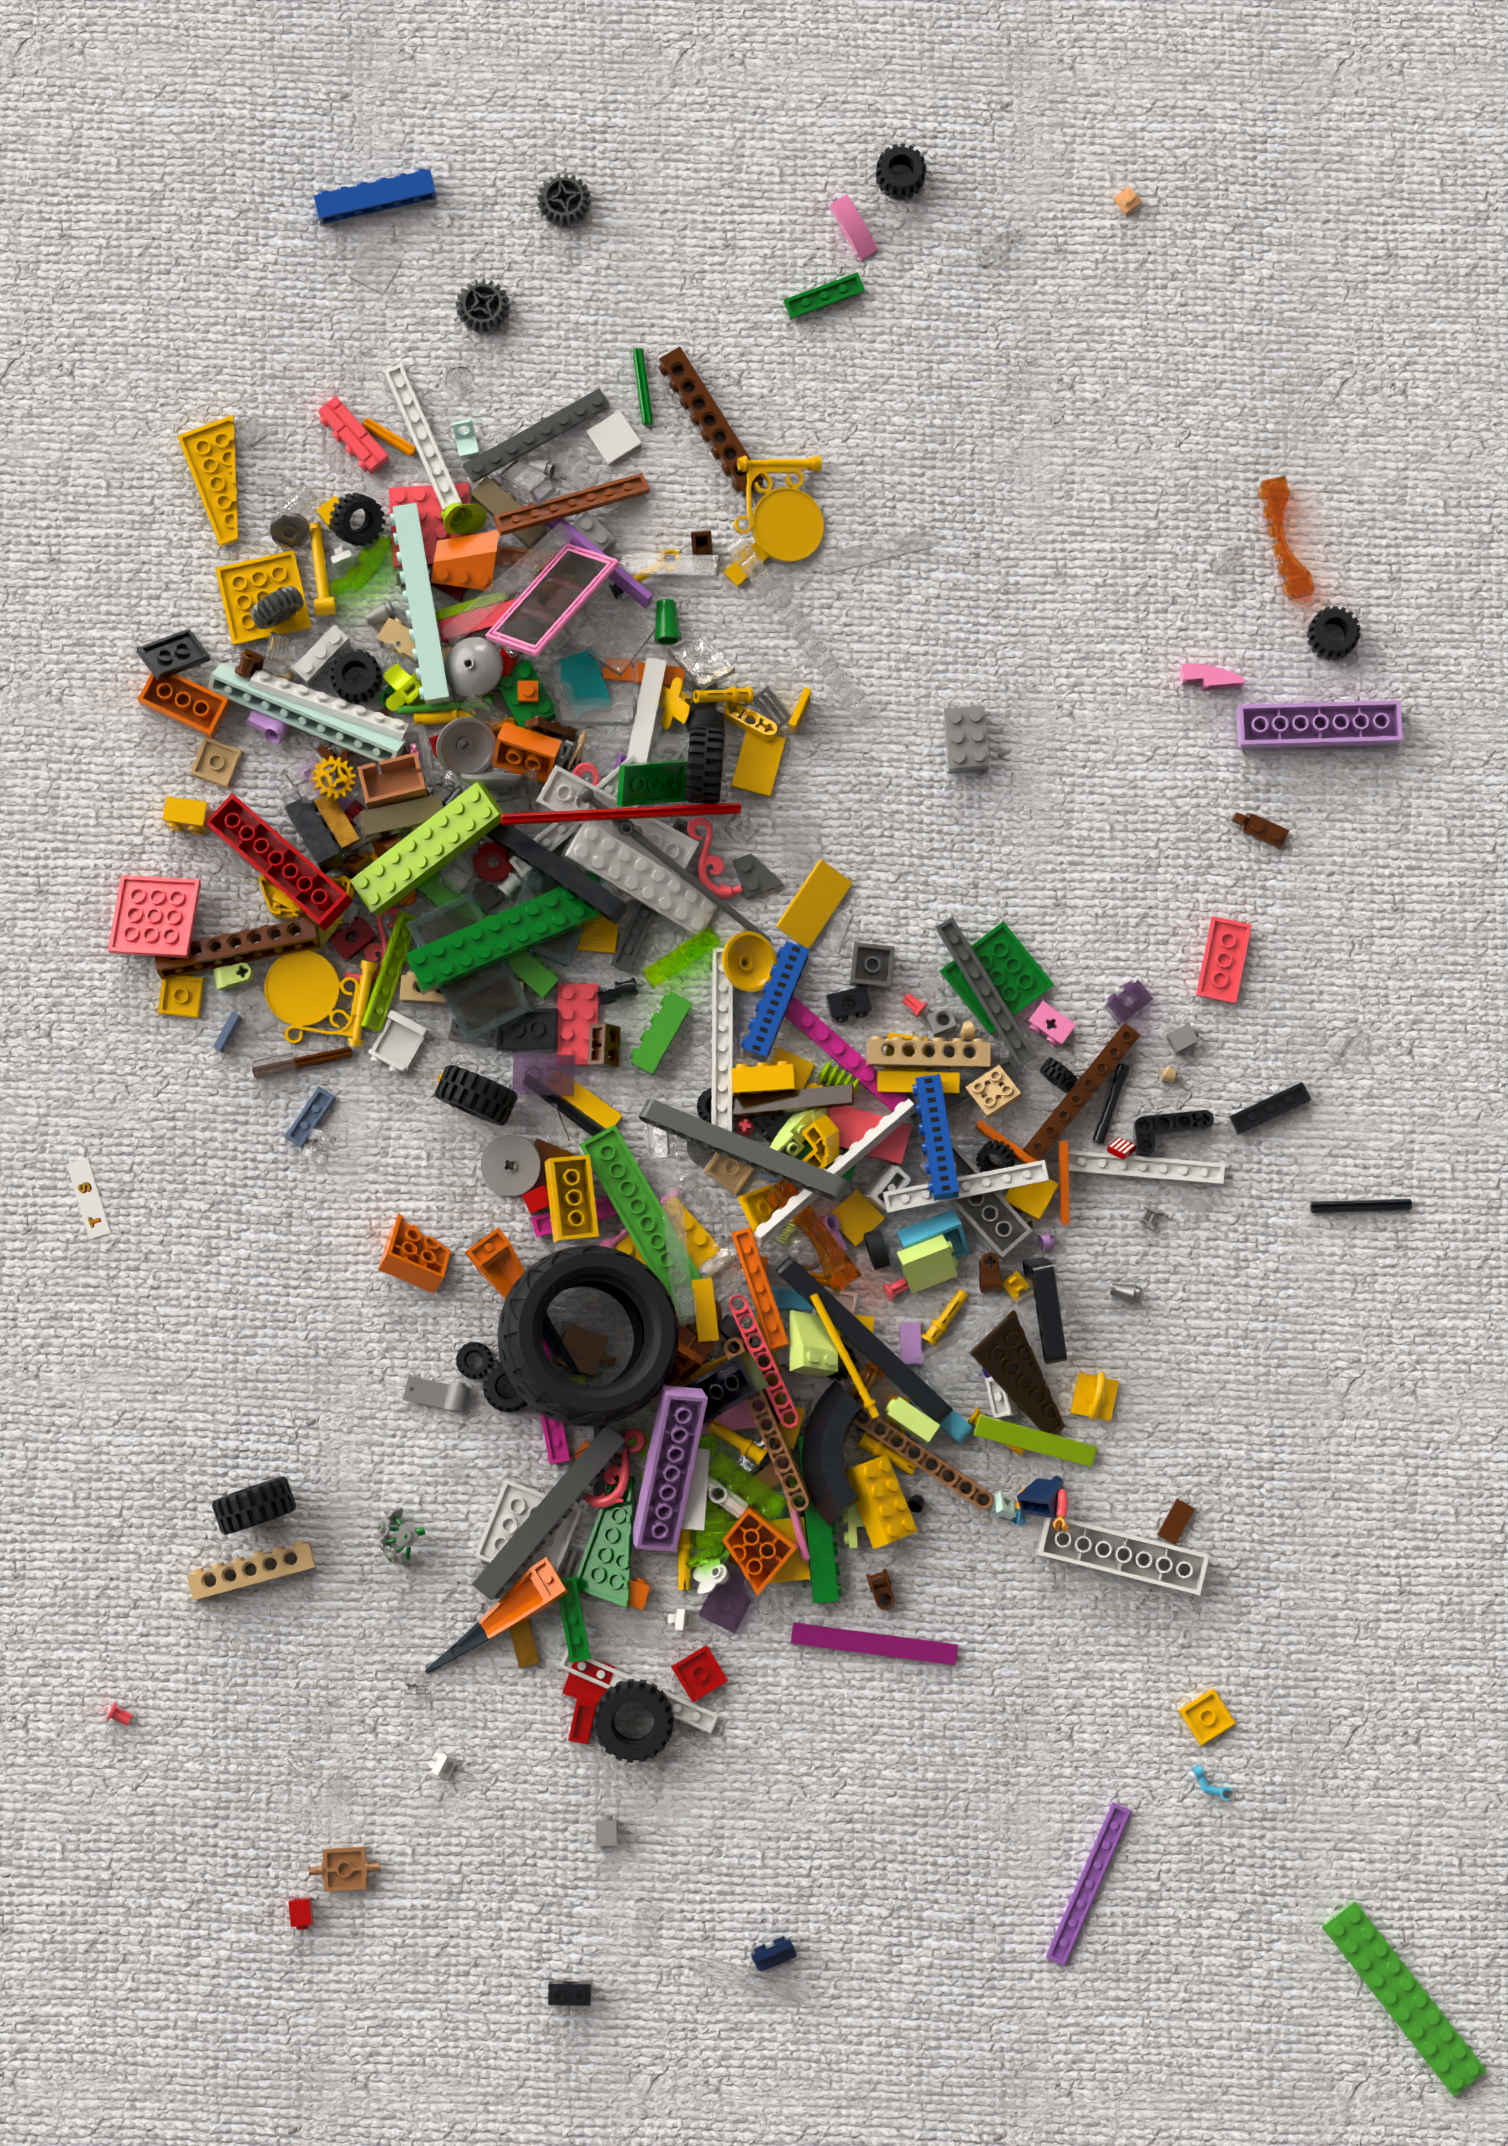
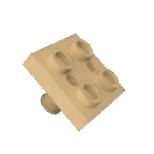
M1000 1065L965 1087L988 1119L1022 1098L1021 1092Z

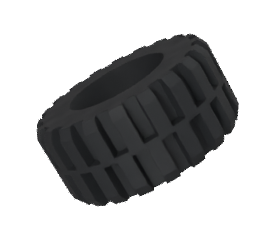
M694 725L690 728L685 800L689 803L717 804L720 802L725 729L722 727Z
M454 1065L445 1067L435 1090V1097L442 1102L500 1126L507 1123L517 1101V1094L513 1090L477 1073Z
M282 1476L218 1498L213 1501L212 1508L220 1531L224 1535H228L288 1514L296 1509V1502L288 1479Z
M628 1679L627 1682H617L614 1687L611 1686L606 1690V1693L601 1696L594 1715L595 1736L598 1737L600 1746L606 1748L605 1752L609 1755H615V1759L619 1761L626 1759L627 1763H633L634 1760L644 1762L646 1758L650 1757L652 1759L657 1756L659 1751H663L666 1743L671 1738L674 1725L672 1704L670 1700H667L663 1690H658V1686L653 1683L651 1685L646 1683L647 1680L635 1681V1679ZM626 1703H640L652 1712L654 1724L648 1735L638 1739H631L617 1731L614 1724V1716L617 1710Z

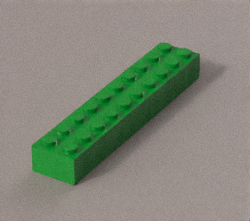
M594 873L586 875L587 877L598 883ZM559 887L406 953V960L422 995L600 919L603 916Z

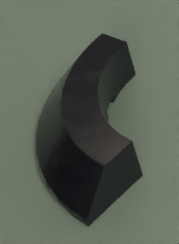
M836 1380L826 1389L814 1407L806 1426L802 1448V1466L808 1493L820 1516L829 1527L860 1499L853 1490L845 1472L844 1444L851 1426L864 1410Z

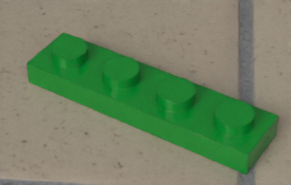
M857 272L784 299L783 303L790 320L863 294L865 289Z
M576 1577L561 1579L568 1590V1593L559 1598L558 1601L570 1663L591 1659Z

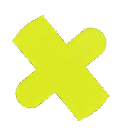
M398 663L391 666L385 672L383 678L395 690L386 700V707L389 710L396 711L405 702L408 706L426 704L425 699H420L419 688L422 687V681L417 680L416 672L410 676Z

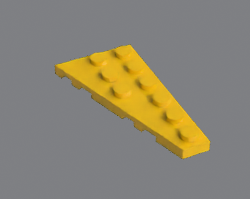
M234 415L177 435L220 547L239 540Z

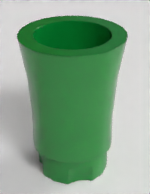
M672 599L657 601L654 642L659 645L680 643L682 637L679 629L676 602Z

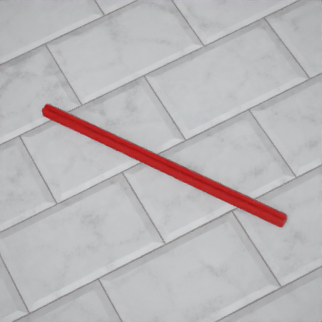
M720 803L502 814L500 819L501 825L726 815L740 814L741 804Z

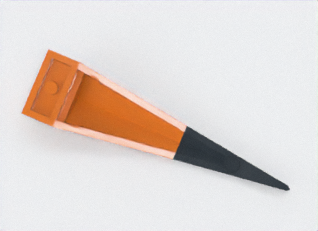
M499 1227L465 1251V1254L477 1268V1271L504 1299H506L514 1283L525 1272L511 1243ZM546 1312L542 1326V1339L576 1374H579L576 1364Z
M545 1557L529 1568L514 1586L467 1633L433 1662L425 1672L430 1673L525 1621L552 1606L553 1602L568 1593L549 1558Z

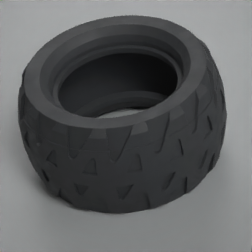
M582 1245L569 1247L542 1258L529 1267L514 1283L506 1296L499 1317L497 1331L498 1349L503 1369L511 1385L521 1398L536 1411L554 1421L573 1426L593 1427L606 1425L638 1412L661 1391L662 1386L665 1385L672 1372L677 1357L679 1345L678 1318L671 1296L664 1284L649 1267L638 1259L622 1251L605 1246ZM574 1287H590L601 1290L621 1304L631 1321L634 1335L631 1357L622 1373L606 1385L589 1386L568 1379L553 1366L546 1354L542 1339L543 1320L551 1302L563 1290Z

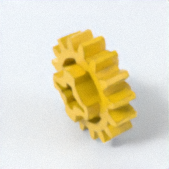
M330 756L328 761L322 758L321 764L317 763L315 765L316 770H313L311 773L315 777L311 779V783H316L313 789L320 790L319 796L325 794L326 800L333 796L334 801H337L339 795L344 799L346 793H351V787H354L356 783L352 780L355 779L356 774H351L353 767H347V760L342 763L341 757H338L335 761ZM334 772H335V776H334V777H335V780H336V781H334V783H333V785H332V781H333V780H332V777H331V776H332V775L334 774Z

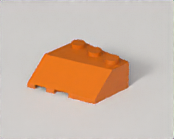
M498 530L438 540L431 583L491 591L499 539Z
M398 1213L386 1240L378 1270L435 1294L444 1279L451 1250L433 1237L423 1235L419 1232V1227L415 1224L409 1225L403 1220L404 1217Z
M751 1505L722 1539L757 1596L798 1547L795 1541Z

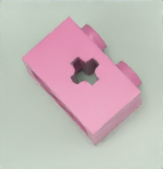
M1042 1001L1027 1022L1030 1025V1030L1038 1035L1042 1033L1047 1037L1045 1040L1053 1046H1061L1076 1025L1044 1001ZM1052 1021L1054 1022V1028H1051L1049 1030L1046 1028L1048 1025L1047 1023H1050Z

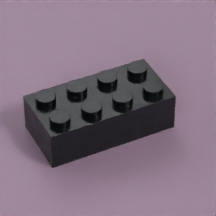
M746 1350L685 1387L702 1389L708 1400L703 1420L704 1425L767 1388L769 1385L749 1350Z

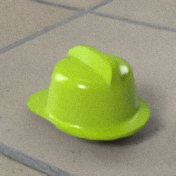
M452 503L445 511L441 512L444 528L451 535L477 532L485 525L487 520L485 508L478 504Z

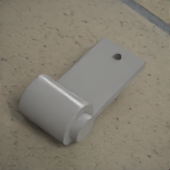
M408 1376L403 1400L464 1413L469 1388H466V1383L454 1381L452 1385Z

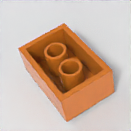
M504 722L496 740L492 766L546 783L559 757L562 741Z

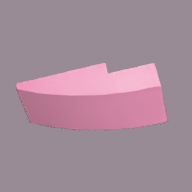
M846 194L831 203L830 211L859 259L862 261L877 252L878 249L872 236L848 195Z
M1182 664L1180 667L1181 684L1201 683L1202 690L1242 687L1245 683L1243 677L1215 666Z

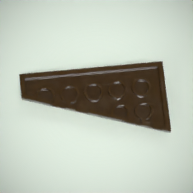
M1012 1310L969 1354L1040 1431L1057 1435L1065 1427L1064 1422L1052 1399L1049 1387L1046 1385L1033 1350L1027 1341L1024 1329L1018 1320V1315L1015 1310Z

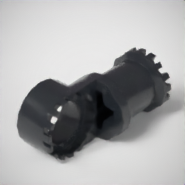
M633 977L624 982L614 981V989H605V992L603 990L597 992L599 1004L608 1005L615 1003L622 996L638 995L635 978Z

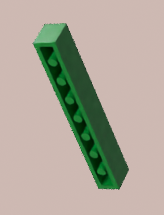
M804 1436L798 1437L800 1468L802 1478L805 1482L802 1466V1448ZM811 1499L809 1506L804 1511L808 1552L810 1555L809 1564L813 1603L839 1601L838 1597L842 1596L841 1584H837L836 1576L840 1575L839 1563H835L834 1555H838L837 1542H833L832 1534H836L835 1522L829 1527L820 1516Z

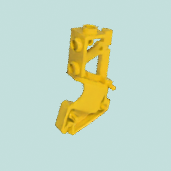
M262 876L258 878L268 909L274 918L294 921L308 917ZM346 876L329 877L349 895L351 900L352 898L355 899L356 889L350 882L351 879ZM339 916L332 924L344 925L345 917Z

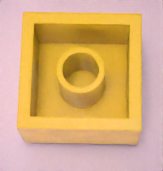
M166 796L162 820L171 831L182 832V830H189L191 834L202 835L209 832V828L204 822L211 816L212 809L204 801Z

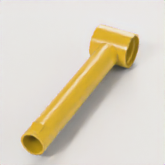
M310 523L311 547L318 599H314L316 617L336 615L334 596L330 597L321 523Z

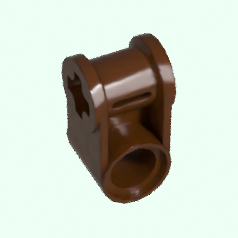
M246 649L240 655V664L235 668V673L244 678H251L256 670H262L266 657Z
M993 1253L983 1254L979 1259L980 1292L1002 1291L999 1258ZM988 1257H990V1260H994V1264L990 1265V1268H988L987 1264H984Z
M886 1568L880 1573L866 1574L877 1607L882 1610L890 1609L894 1605L895 1600ZM888 1595L891 1599L890 1605L882 1606L879 1603L880 1596Z

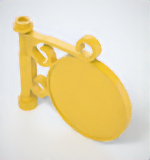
M747 456L738 458V470L742 472L747 471V516L742 515L735 519L733 525L735 531L739 534H746L752 531L753 538L758 547L767 556L777 561L796 562L813 553L823 536V516L817 503L798 488L804 482V476L801 471L807 469L811 472H821V457L811 456V458L767 460H748ZM761 474L767 481L768 487L767 489H762L758 482L753 484L755 490L763 493L764 496L757 502L752 512L751 485L755 477ZM768 474H787L785 482L788 487L777 488L771 491L773 482ZM790 474H796L799 477L798 484H793L790 481ZM748 518L747 530L740 529L738 525L739 520H746Z
M305 950L286 954L278 958L267 973L264 991L266 1001L272 1012L284 1022L292 1024L285 1030L286 1040L290 1043L301 1042L304 1037L303 1031H300V1036L297 1040H292L289 1037L290 1030L296 1028L324 1034L351 1036L352 1038H348L349 1045L361 1047V1044H364V1040H360L361 1024L367 1009L372 975L377 970L378 963L362 960L360 967L362 968V976H360V981L358 982L353 977H346L340 982L334 966L318 953ZM349 980L355 983L354 993L345 990V983ZM340 988L344 994L354 995L350 1016L344 1010H334L339 1000ZM336 1013H342L348 1019L347 1025L338 1031H325L304 1027L316 1024L329 1016L331 1024L339 1028L340 1025L334 1021Z

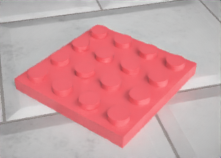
M469 483L454 484L462 504H470ZM432 485L389 488L390 514L393 513V506L417 503L427 566H433L438 540L472 535V533L451 535L446 532L443 517L441 516L443 510ZM391 524L393 567L403 568L402 564H398L396 552H400L399 545H395L393 533H397L396 525L392 526Z
M121 875L108 952L110 954L189 958L201 881L199 879Z

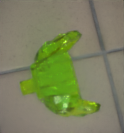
M708 1496L706 1497L704 1530H694L696 1551H704L685 1563L688 1568L703 1567L710 1562L717 1561L727 1548L722 1539L739 1520H728L727 1511H723L722 1507L718 1503L712 1502Z

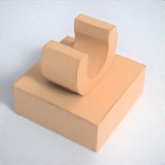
M1130 186L1113 199L1124 215L1134 210L1142 202Z

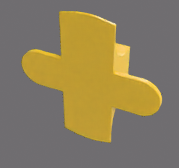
M679 677L673 679L670 689L663 685L661 688L658 705L664 709L661 718V725L664 729L671 728L674 717L685 724L689 715L692 698L682 691L683 681Z

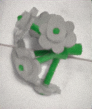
M399 1507L397 1510L392 1509L383 1520L379 1522L377 1529L379 1533L378 1545L386 1554L385 1556L389 1562L410 1567L419 1562L417 1556L410 1555L411 1546L418 1541L419 1536L425 1535V1530L423 1527L415 1529L414 1526L409 1527L407 1524H403L399 1520L403 1515V1508ZM396 1523L399 1525V1528L390 1527V1525L393 1526ZM389 1532H395L396 1538L389 1540ZM396 1542L399 1547L395 1550L392 1548V1543ZM407 1547L406 1553L400 1555L399 1553Z

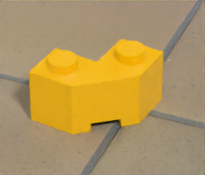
M824 1115L812 1122L802 1132V1135L813 1147V1150L802 1161L820 1169H828L839 1156V1130L830 1118Z

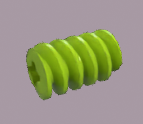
M829 1060L817 1076V1078L820 1077L819 1084L822 1085L826 1081V1086L853 1084L855 1095L860 1088L858 1086L859 1079L856 1078L854 1081H851V1073L845 1077V1069L837 1072L839 1065L831 1068L832 1061Z

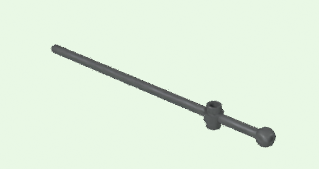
M584 787L579 792L578 798L581 802H589L596 809H609L594 797V792L591 788ZM611 820L617 825L618 831L622 835H630L746 930L756 932L771 942V939L635 830L631 820ZM624 824H629L627 830H623Z

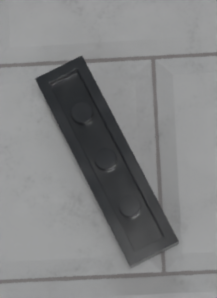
M1301 1082L1229 1116V1119L1236 1134L1239 1135L1311 1101V1098L1304 1083Z

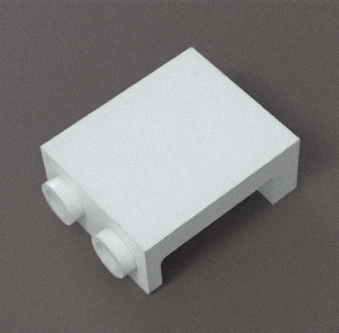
M391 1010L382 1032L379 1034L372 1049L368 1051V1054L372 1056L370 1060L379 1065L382 1062L389 1065L388 1069L398 1075L400 1072L406 1074L429 1031L427 1028Z

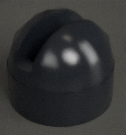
M918 1494L910 1497L907 1503L909 1510L915 1513L921 1512L925 1506L924 1498Z

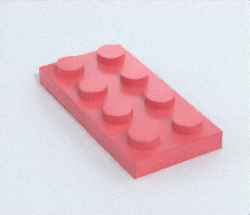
M1215 916L1211 917L1195 996L1236 1004L1252 924Z
M558 983V1050L556 1065L590 1066L588 1065L590 1024H598V984Z

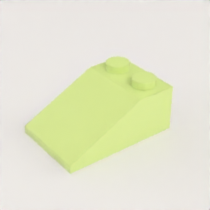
M790 1311L791 1372L826 1377L838 1372V1351L819 1315Z

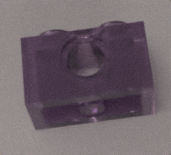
M1139 979L1136 982L1129 981L1122 987L1124 989L1123 992L1119 995L1115 992L1106 999L1108 1003L1104 1007L1119 1026L1153 1000V997ZM1123 997H1130L1133 1004L1131 1006L1124 1005Z

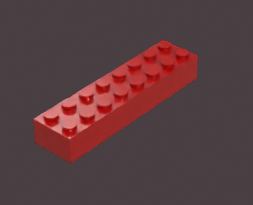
M233 793L204 822L212 833L322 930L326 931L353 902L344 890Z

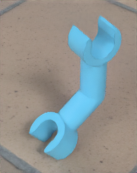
M1198 1765L1192 1768L1204 1793L1220 1796L1225 1801L1230 1800L1223 1796L1225 1790L1232 1791L1230 1787L1223 1786L1219 1788L1210 1786L1202 1767Z

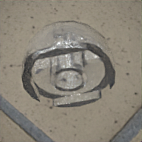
M798 1232L787 1243L786 1256L790 1255L807 1272L819 1268L826 1258L827 1249L825 1242L814 1232Z

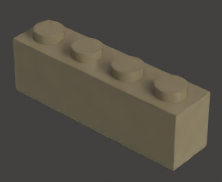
M487 476L470 493L471 499L484 507L486 512L492 517L496 514L525 506L524 504L520 506L515 501L516 497L511 492L503 491L500 488L501 484L496 479H490ZM544 523L511 534L528 549H533L547 534L546 524Z
M440 794L360 811L359 819L364 839L377 840L382 838V835L389 833L390 836L402 834V831L407 829L413 832L443 808Z

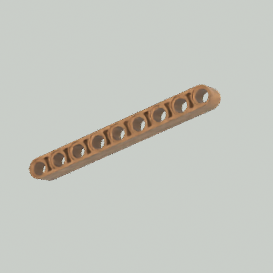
M740 1337L731 1338L724 1347L728 1360L748 1350L745 1342ZM731 1342H737L740 1345L739 1352H733L730 1349ZM763 1389L748 1398L746 1402L791 1507L796 1511H803L809 1506L811 1497L767 1393ZM760 1399L764 1402L763 1410H758L755 1407V1400ZM767 1418L772 1421L773 1427L771 1429H766L763 1426L764 1419ZM772 1438H778L781 1441L780 1448H774L771 1445ZM781 1457H786L789 1460L788 1467H782L779 1464ZM790 1476L795 1477L798 1482L797 1486H790L787 1478ZM796 1496H803L806 1500L805 1505H798L795 1501Z
M857 1402L864 1410L863 1412L869 1415V1420L866 1423H861L856 1419L854 1424L978 1508L987 1509L992 1505L993 1497L989 1490L881 1417L877 1416L872 1419L867 1408L865 1409L862 1404ZM877 1424H884L886 1432L879 1435L875 1432L874 1427ZM895 1435L903 1438L901 1446L892 1444V1438ZM912 1447L919 1448L921 1451L920 1456L917 1458L911 1457L909 1449ZM928 1459H935L938 1466L933 1470L928 1469L926 1461ZM945 1471H953L955 1478L952 1481H946L943 1478ZM964 1482H969L972 1485V1490L968 1493H964L960 1489L961 1484ZM980 1494H987L989 1496L987 1504H980L977 1498Z

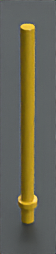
M813 1294L810 1298L864 1402V1408H867L872 1419L879 1416V1413L874 1405L876 1403L875 1400L871 1399L818 1294Z

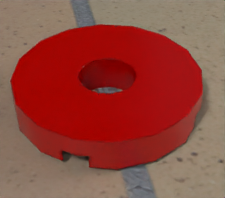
M495 842L485 843L478 848L474 855V870L486 882H501L509 876V872H512L513 865L506 861V849ZM491 857H496L499 860V864L496 867H490L488 860Z

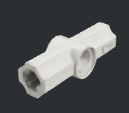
M708 1474L707 1496L712 1502L718 1503L739 1518L749 1503L727 1488L724 1483L717 1481ZM721 1488L724 1491V1495L722 1497H715L712 1493L713 1490Z

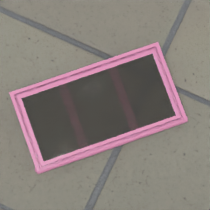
M567 543L487 632L486 638L489 641L538 657L617 568L620 562L617 559Z

